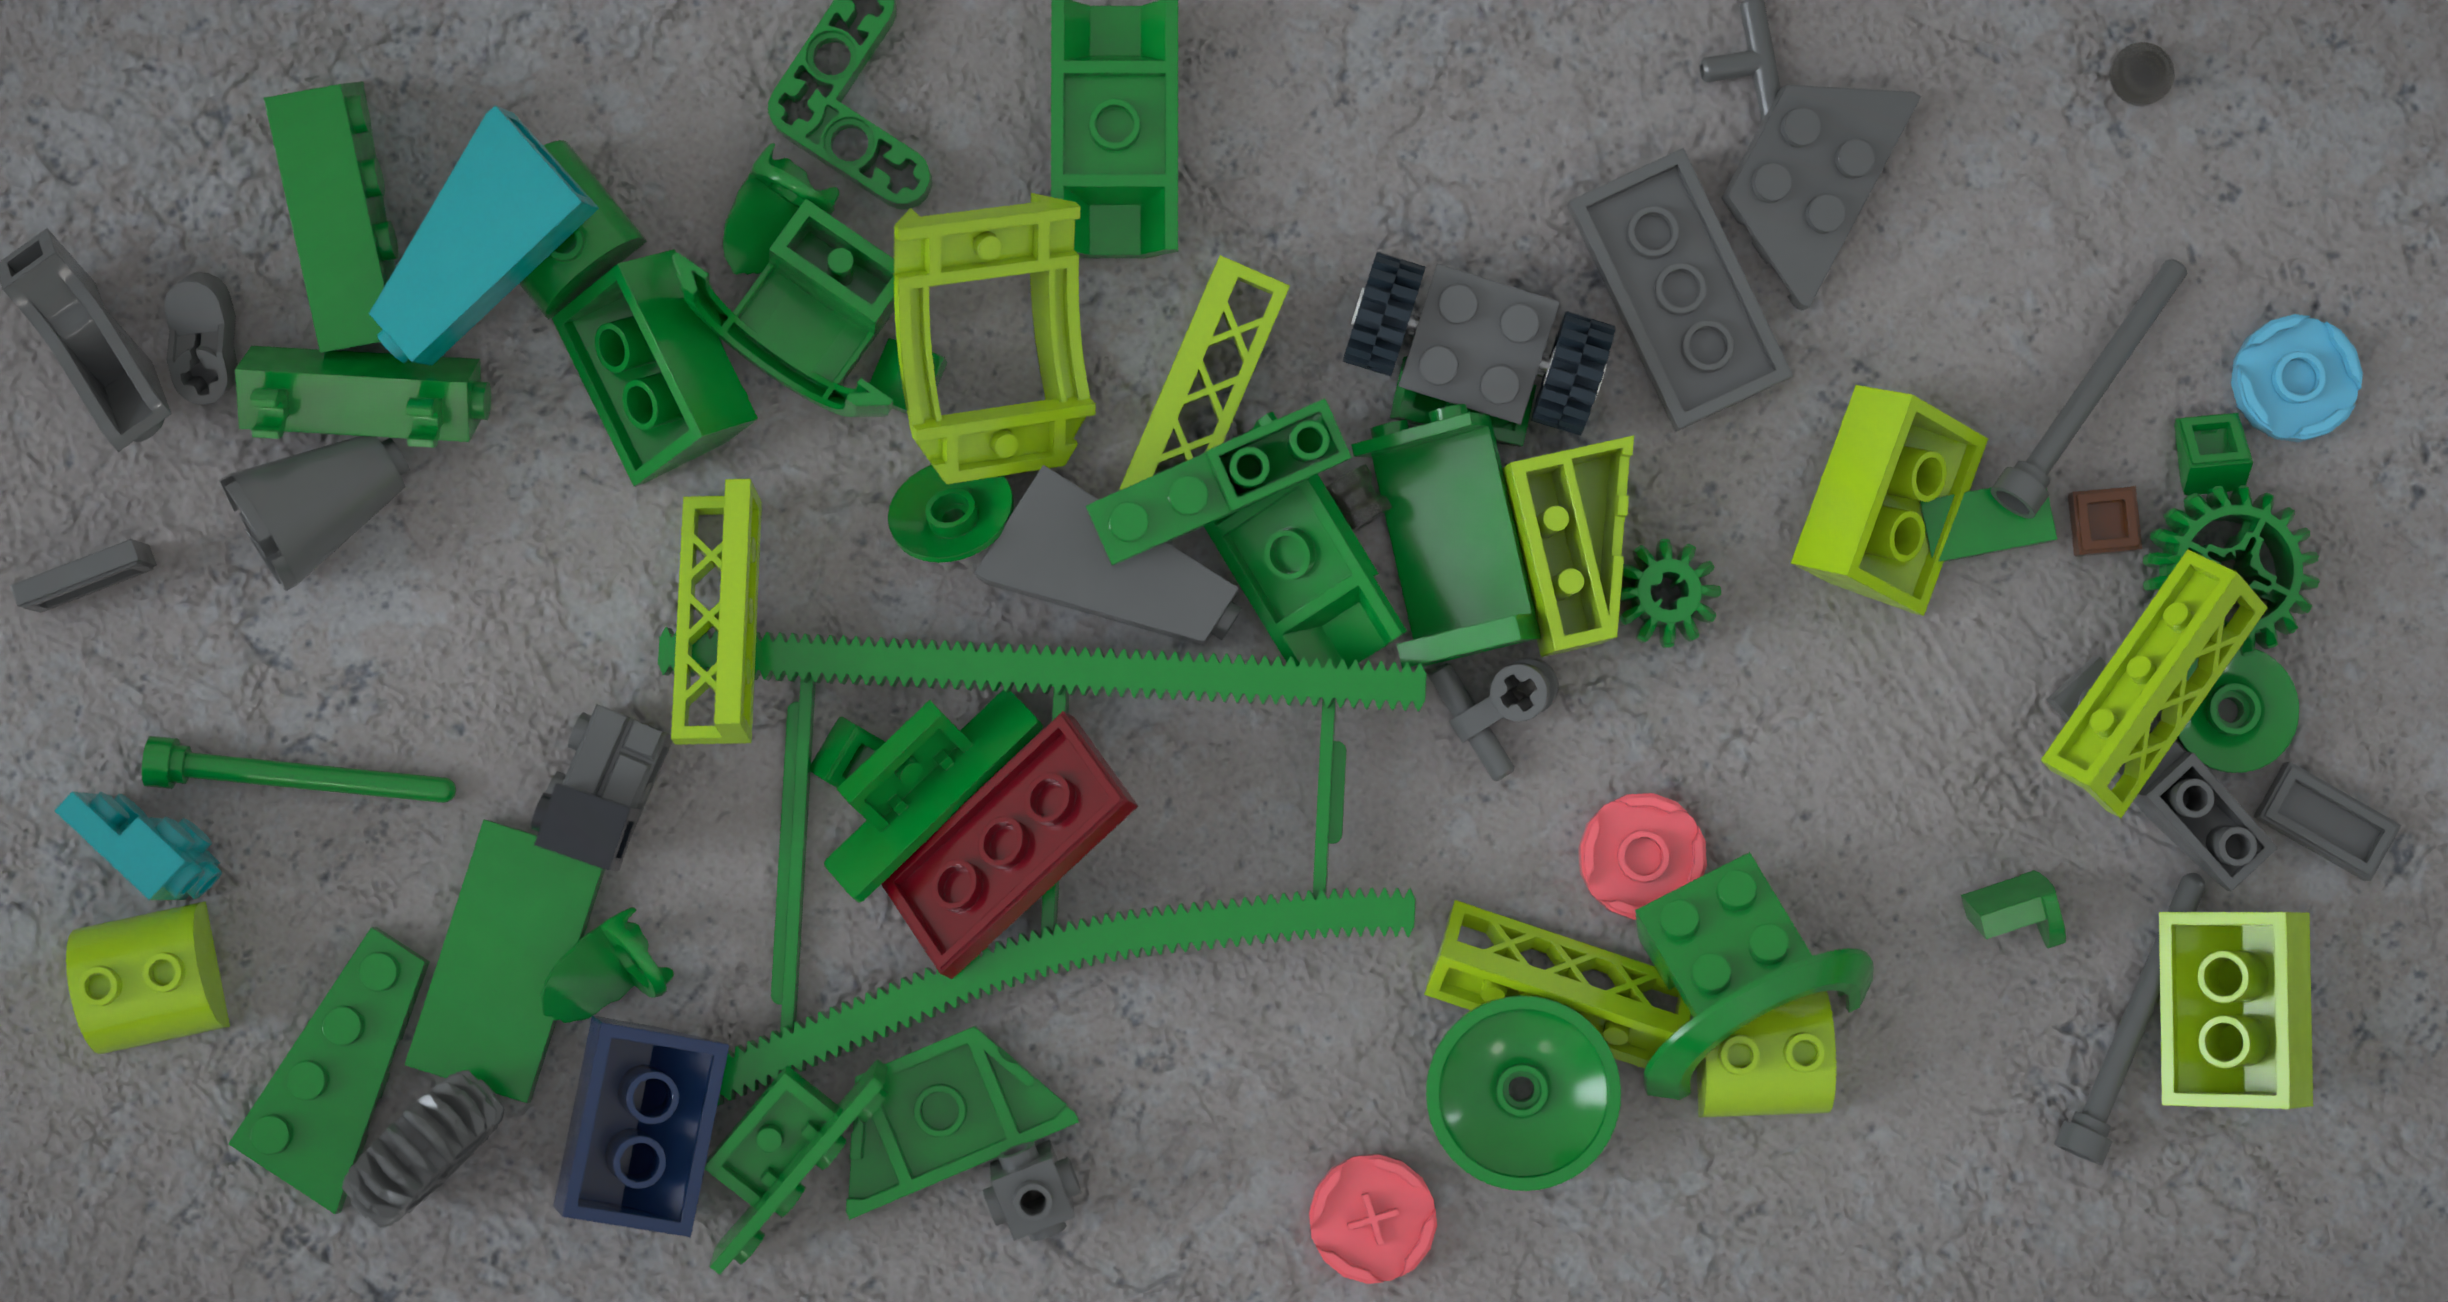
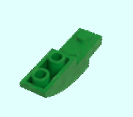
M1324 398L1213 447L1197 457L1086 505V509L1111 565L1114 566L1337 466L1352 457L1329 405Z

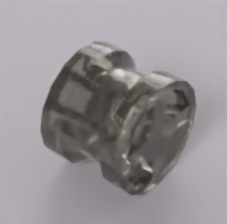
M1366 464L1357 467L1326 486L1354 533L1371 524L1393 508L1387 497L1377 494L1371 485L1373 474Z

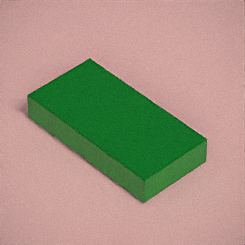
M1992 487L1965 492L1938 562L1953 561L2057 540L2049 496L2035 517L2028 519L2018 516L2003 507L1992 496ZM1955 494L1937 497L1929 502L1919 501L1928 548L1932 558Z

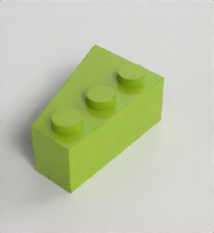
M1634 435L1510 462L1503 468L1541 639H1537L1541 658L1603 644L1616 638L1618 635L1624 564L1622 546L1625 517L1628 516L1629 495H1627L1630 457L1633 455Z

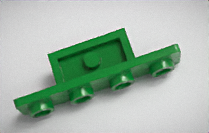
M1004 689L961 730L929 700L837 788V791L866 821L824 861V866L856 902H863L953 816L970 797L1042 730L1043 724L1011 691L1006 692Z
M877 1059L838 1105L787 1065L706 1160L705 1170L750 1204L749 1208L716 1245L709 1265L711 1269L720 1275L733 1259L742 1265L763 1240L765 1233L760 1228L775 1212L781 1218L784 1217L800 1199L806 1188L800 1182L816 1165L823 1171L838 1156L847 1141L842 1136V1133L855 1118L865 1123L873 1116L888 1094L882 1088L888 1070L885 1064Z

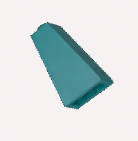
M495 105L485 114L369 312V315L382 328L377 334L378 339L395 358L403 363L410 359L411 362L433 365L599 209L514 113Z

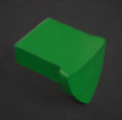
M2035 870L1961 895L1967 919L1985 939L2036 923L2047 949L2066 943V930L2055 887L2044 875Z

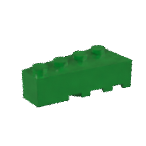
M364 82L343 83L264 97L319 351L322 353L380 342L377 334L382 328L369 315V312L395 270L394 259H398L399 250L394 227L391 221H387L383 199L385 184L380 163L376 158Z

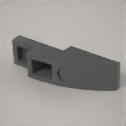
M2092 657L2046 699L2066 722L2107 664L2101 657ZM2155 718L2150 725V733L2153 732L2159 723ZM2176 741L2133 801L2168 838L2227 891H2233L2278 849L2193 752H2185ZM2125 763L2122 764L2112 779L2115 784L2124 773Z

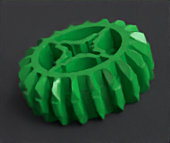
M2215 486L2208 490L2206 501L2197 493L2185 497L2184 508L2186 513L2177 508H2172L2164 514L2166 524L2172 531L2160 528L2152 531L2150 540L2163 549V553L2155 552L2144 555L2143 564L2149 568L2159 569V576L2144 581L2143 588L2145 591L2151 592L2160 589L2187 549L2220 565L2222 562L2233 559L2235 561L2233 571L2239 573L2258 597L2268 601L2266 605L2267 610L2240 647L2241 655L2249 656L2254 653L2255 641L2264 650L2271 649L2278 645L2276 630L2288 635L2298 629L2296 620L2290 612L2297 614L2310 612L2313 607L2307 598L2299 594V591L2312 590L2318 587L2319 579L2313 575L2303 574V566L2316 563L2319 555L2312 551L2301 554L2298 543L2307 540L2310 537L2311 531L2307 528H2301L2290 532L2287 525L2293 520L2295 510H2292L2290 507L2284 508L2272 515L2274 495L2269 493L2261 494L2252 504L2251 492L2248 486L2234 488L2230 499L2223 486ZM2213 521H2229L2241 525L2238 534L2229 537L2223 548L2212 544L2201 546L2192 541L2204 526ZM2263 541L2272 555L2275 575L2268 572L2260 562L2259 553ZM2224 621V627H2223V628L2226 627V625L2228 624V621Z

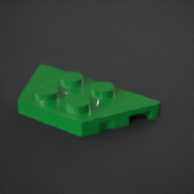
M976 1025L885 1064L888 1070L882 1087L888 1092L887 1097L868 1121L863 1123L858 1118H855L853 1121L849 1159H851L849 1192L846 1200L848 1218L850 1220L994 1159L1003 1151L1025 1142H1034L1074 1125L1080 1121L1075 1110ZM865 1073L855 1077V1084Z

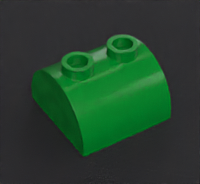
M564 140L553 141L543 146L599 209L519 283L548 320L616 264L621 263L647 242L572 147Z

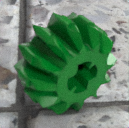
M1661 539L1657 542L1656 560L1647 548L1640 545L1633 550L1634 560L1640 570L1631 565L1623 564L1622 580L1631 584L1632 588H1621L1620 602L1631 601L1633 608L1619 616V624L1621 626L1628 625L1639 617L1643 624L1637 631V641L1641 643L1647 642L1653 635L1655 628L1659 627L1661 646L1663 648H1671L1676 640V627L1682 636L1691 642L1699 637L1698 627L1692 617L1705 623H1711L1715 620L1716 613L1712 608L1701 603L1700 600H1710L1721 596V587L1714 584L1701 586L1700 579L1710 574L1715 567L1711 561L1704 562L1695 569L1689 566L1690 561L1695 555V546L1686 544L1679 552L1677 558L1673 559L1670 540ZM1663 578L1672 580L1669 588L1677 585L1681 594V598L1670 604L1669 610L1659 607L1663 600L1659 599L1654 602L1651 595V589L1661 584Z

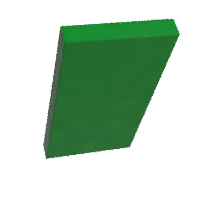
M484 819L404 1065L444 1078L456 1072L469 1070L479 1081L482 1079L495 1094L520 1102L530 1103L557 1022L552 1017L543 1015L540 993L547 976L555 964L584 937L605 869L535 846L538 835Z

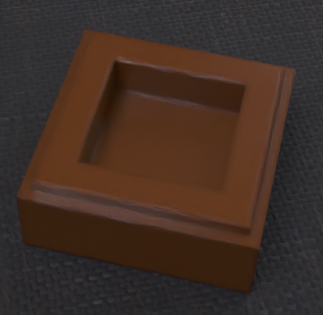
M2136 486L2076 491L2068 494L2074 557L2133 552L2143 549Z

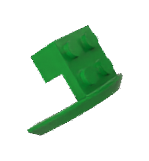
M805 199L769 248V263L732 312L713 291L709 281V273L677 251L672 256L674 269L687 304L706 326L741 356L791 391L830 412L845 417L888 416L892 410L893 399L862 378L857 382V389L841 385L895 311L894 258L808 199Z
M1750 852L1636 909L1638 939L1668 990L1677 988L1693 1016V1019L1665 1041L1649 1060L1643 1075L1645 1092L1648 1096L1681 1100L1690 1095L1691 1076L1695 1068L1709 1052L1746 1024L1793 1000L1819 992L1836 991L1839 997L1846 994V1009L1849 1013L1860 1008L1873 981L1874 965L1872 959L1867 952L1854 948L1837 949L1812 955Z

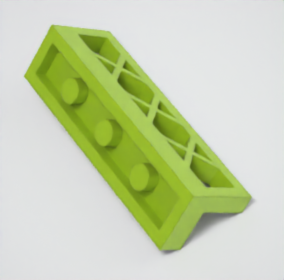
M1219 256L1118 491L1153 476L1160 463L1183 455L1185 461L1193 458L1191 451L1206 445L1205 451L1224 442L1290 285L1226 257ZM1237 280L1272 295L1262 318L1239 327L1228 303ZM1223 314L1229 330L1213 336ZM1257 329L1247 351L1241 335ZM1233 338L1243 364L1237 376L1213 385L1203 358L1208 347ZM1198 372L1205 389L1188 395ZM1232 387L1222 409L1216 393ZM1208 396L1218 420L1212 435L1188 444L1178 421L1179 414L1184 405ZM1174 431L1180 447L1163 453L1170 435Z
M725 479V496L683 497L671 740L675 745L752 743L762 501L751 479ZM699 515H724L723 539L712 551L698 538ZM698 550L705 558L696 565ZM716 567L721 572L720 601L708 611L695 598V585ZM695 609L702 618L693 626ZM713 627L718 632L717 662L706 672L692 658V645ZM692 670L699 679L690 687ZM710 687L715 692V726H689V706Z
M2187 549L2040 761L2052 772L2085 789L2106 811L2122 818L2267 610V606L2238 572ZM2237 601L2240 607L2226 627L2223 628L2226 615ZM2199 657L2196 670L2189 680L2186 681L2189 668L2196 658ZM2162 710L2161 720L2153 732L2150 733L2152 721L2159 711ZM2125 763L2123 775L2114 788L2110 790L2107 787L2122 764Z
M1457 900L1454 901L1450 910L1441 947L1429 974L1424 992L1426 996L1468 1010H1472L1485 1002L1497 998L1515 995H1532L1558 1001L1580 1013L1600 1032L1615 1059L1644 1069L1651 1057L1664 1042L1689 1022L1691 1012L1677 988L1668 990L1655 966ZM1461 925L1485 933L1494 946L1481 949L1457 941ZM1533 949L1545 953L1555 966L1545 970L1528 964L1520 952ZM1593 969L1605 973L1616 987L1603 990L1591 986L1582 972ZM1653 989L1677 997L1675 1013L1652 1006L1643 995V992Z

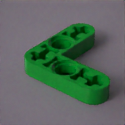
M834 0L773 90L768 101V114L774 127L784 138L887 205L896 209L917 207L928 198L932 188V175L926 160L918 152L841 103L893 26L897 16V4L895 0H877L882 14L878 18L872 14H867L856 29L859 36L866 38L862 45H859L847 31L834 27L839 20L848 29L851 27L858 15L853 0ZM831 42L840 43L850 51L848 67L836 75L822 73L815 65V57L818 50L823 45ZM804 72H807L819 86L829 89L831 92L827 97H823L816 88L807 104L810 112L813 114L812 118L808 122L798 118L792 125L787 124L789 116L783 105L788 99L795 103L802 100L809 87L806 81L799 78ZM847 128L858 129L868 138L866 153L855 161L839 159L833 152V141L836 135ZM884 145L890 149L883 155V158L893 168L903 171L908 164L915 166L913 176L918 186L914 190L903 187L897 194L891 192L893 187L891 178L876 166L872 178H867L863 175L876 163L881 146Z

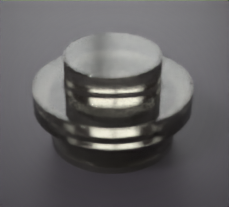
M2137 42L2128 45L2116 55L2110 67V82L2113 90L2123 101L2135 106H2148L2158 102L2170 91L2174 82L2175 71L2171 58L2162 48L2148 42Z

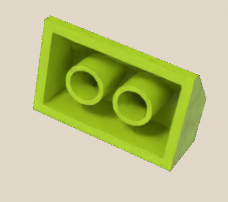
M1855 385L1809 514L1799 536L1791 564L1835 586L1907 612L1924 616L1944 561H1938L1964 493L1970 491L1988 438L1913 394ZM1955 494L1932 558L1928 548L1919 501L1929 502L1937 497Z
M2159 912L2162 1106L2267 1109L2312 1107L2310 913Z

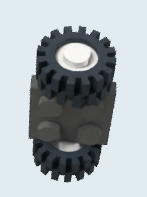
M1381 252L1376 253L1366 287H1362L1351 324L1353 328L1342 362L1391 377L1406 329L1408 328V335L1414 338L1398 385L1399 387L1456 405L1466 404L1469 409L1521 425L1536 376H1543L1531 421L1581 436L1605 374L1606 363L1616 329L1614 325L1566 311L1550 354L1545 351V347L1560 304L1559 301L1438 263L1422 312L1415 311L1414 316H1411L1426 267Z

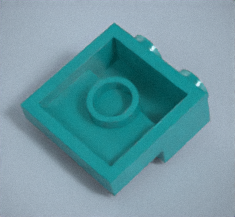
M72 791L54 810L148 900H186L189 896L197 899L207 892L222 874V871L217 867L220 862L207 850L212 845V841L195 824L185 818L178 823L168 817L163 819L147 817L133 801L120 793L113 798L111 795L103 792L94 794Z

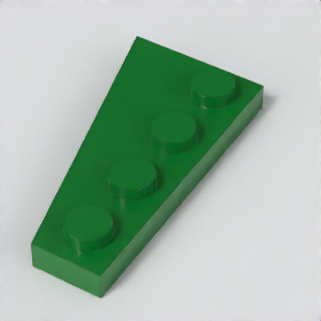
M371 927L228 1145L333 1214L341 1213L347 1197L346 1192L342 1189L344 1177L362 1155L368 1138L366 1133L377 1102L383 1096L390 1073H388L398 1043L403 1039L430 961L378 927Z

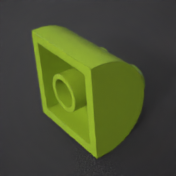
M206 902L81 927L72 930L66 947V973L70 999L81 1033L95 1053L106 1054L230 1027Z
M1827 991L1801 997L1763 1014L1731 1034L1709 1052L1696 1067L1698 1117L1830 1113L1833 1108L1836 1090V1043L1832 1009Z

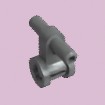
M1533 657L1519 659L1501 669L1491 683L1490 696L1477 704L1474 703L1451 664L1445 663L1429 675V679L1454 717L1449 721L1462 743L1467 740L1469 741L1493 781H1499L1514 772L1515 767L1489 726L1502 718L1523 722L1536 717L1554 703L1559 690L1558 678L1553 668L1545 661ZM1531 679L1537 689L1530 694V698L1524 697L1518 700L1512 689L1516 688L1520 682Z

